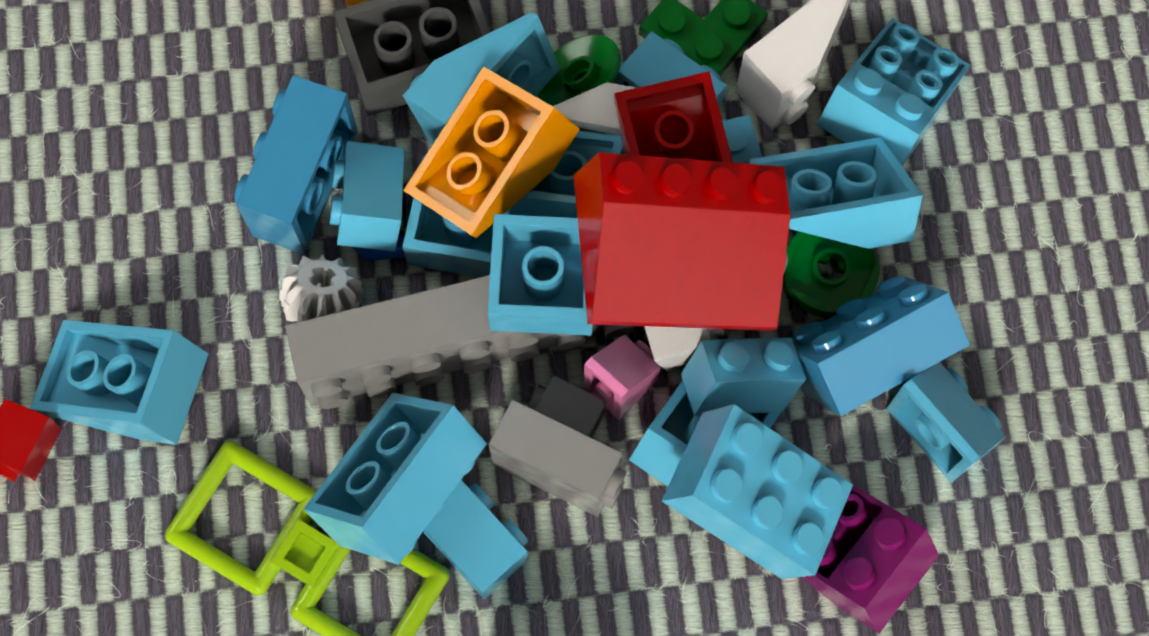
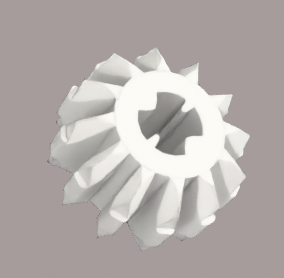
M323 253L318 260L313 261L302 256L300 264L288 265L287 272L284 274L282 285H280L279 300L281 301L286 321L301 322L360 307L363 301V288H361L362 282L359 281L356 268L345 267L342 258L334 261L326 260Z

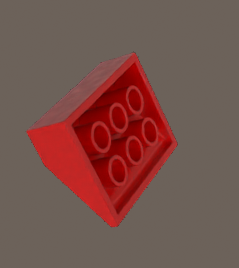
M598 152L573 175L587 324L773 331L778 328L791 215L784 166Z

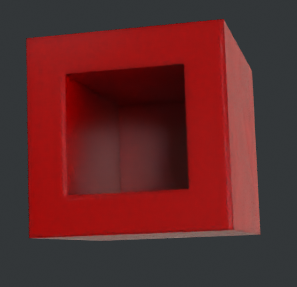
M4 399L0 406V477L15 483L19 475L36 481L62 428L50 417Z

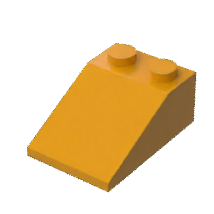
M483 66L403 191L477 238L493 224L494 214L506 213L555 169L580 129L553 106Z

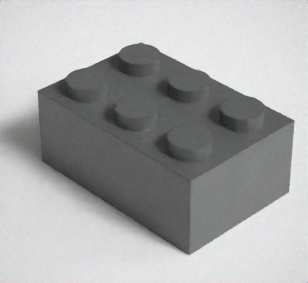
M369 0L333 11L367 117L406 105L407 102L403 94L409 89L414 78L422 74L434 60L491 32L480 0Z

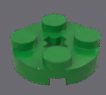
M798 232L787 246L786 253L789 261L783 276V290L803 310L816 316L831 318L837 314L836 309L842 304L854 299L864 300L872 295L880 275L878 259L876 261L875 253L872 249L803 232ZM829 259H834L839 262L837 270L843 273V276L840 278L833 277L831 280L826 279L822 276V271L817 268V264H827Z

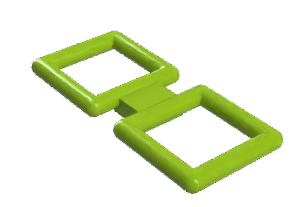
M234 441L224 442L166 529V541L254 595H263L281 569L305 584L291 607V615L295 620L321 636H361L315 608L351 550L339 546L333 539L309 526L312 518L304 510V507L317 490ZM233 464L299 503L256 571L189 532ZM413 548L400 564L424 577L425 581L391 636H415L450 577L449 570L445 566Z

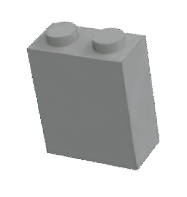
M511 400L489 442L493 466L596 517H599L604 505L610 508L614 507L625 484L623 480L627 472L621 469L623 453L514 400Z

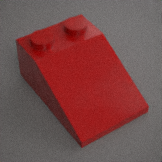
M710 71L614 93L624 154L733 163Z

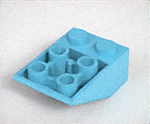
M892 18L837 84L816 125L845 143L881 137L903 166L971 65L960 59L953 51L942 48L920 35L913 27L902 24Z

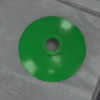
M587 35L564 44L554 52L560 70L537 96L542 101L554 106L607 82L612 83L621 65L619 48L613 40L602 35Z

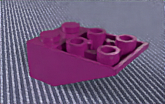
M853 485L816 575L801 578L840 609L879 634L939 557V554L925 527Z

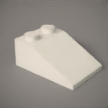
M811 0L744 52L736 92L772 131L784 121L788 125L794 123L809 108L807 102L815 89V83L845 17L850 0Z

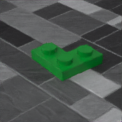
M662 0L639 26V35L645 39L652 31L663 40L670 39L677 43L691 60L700 66L706 65L712 68L721 76L765 24L768 12L751 0H720L708 16L703 19L677 0Z

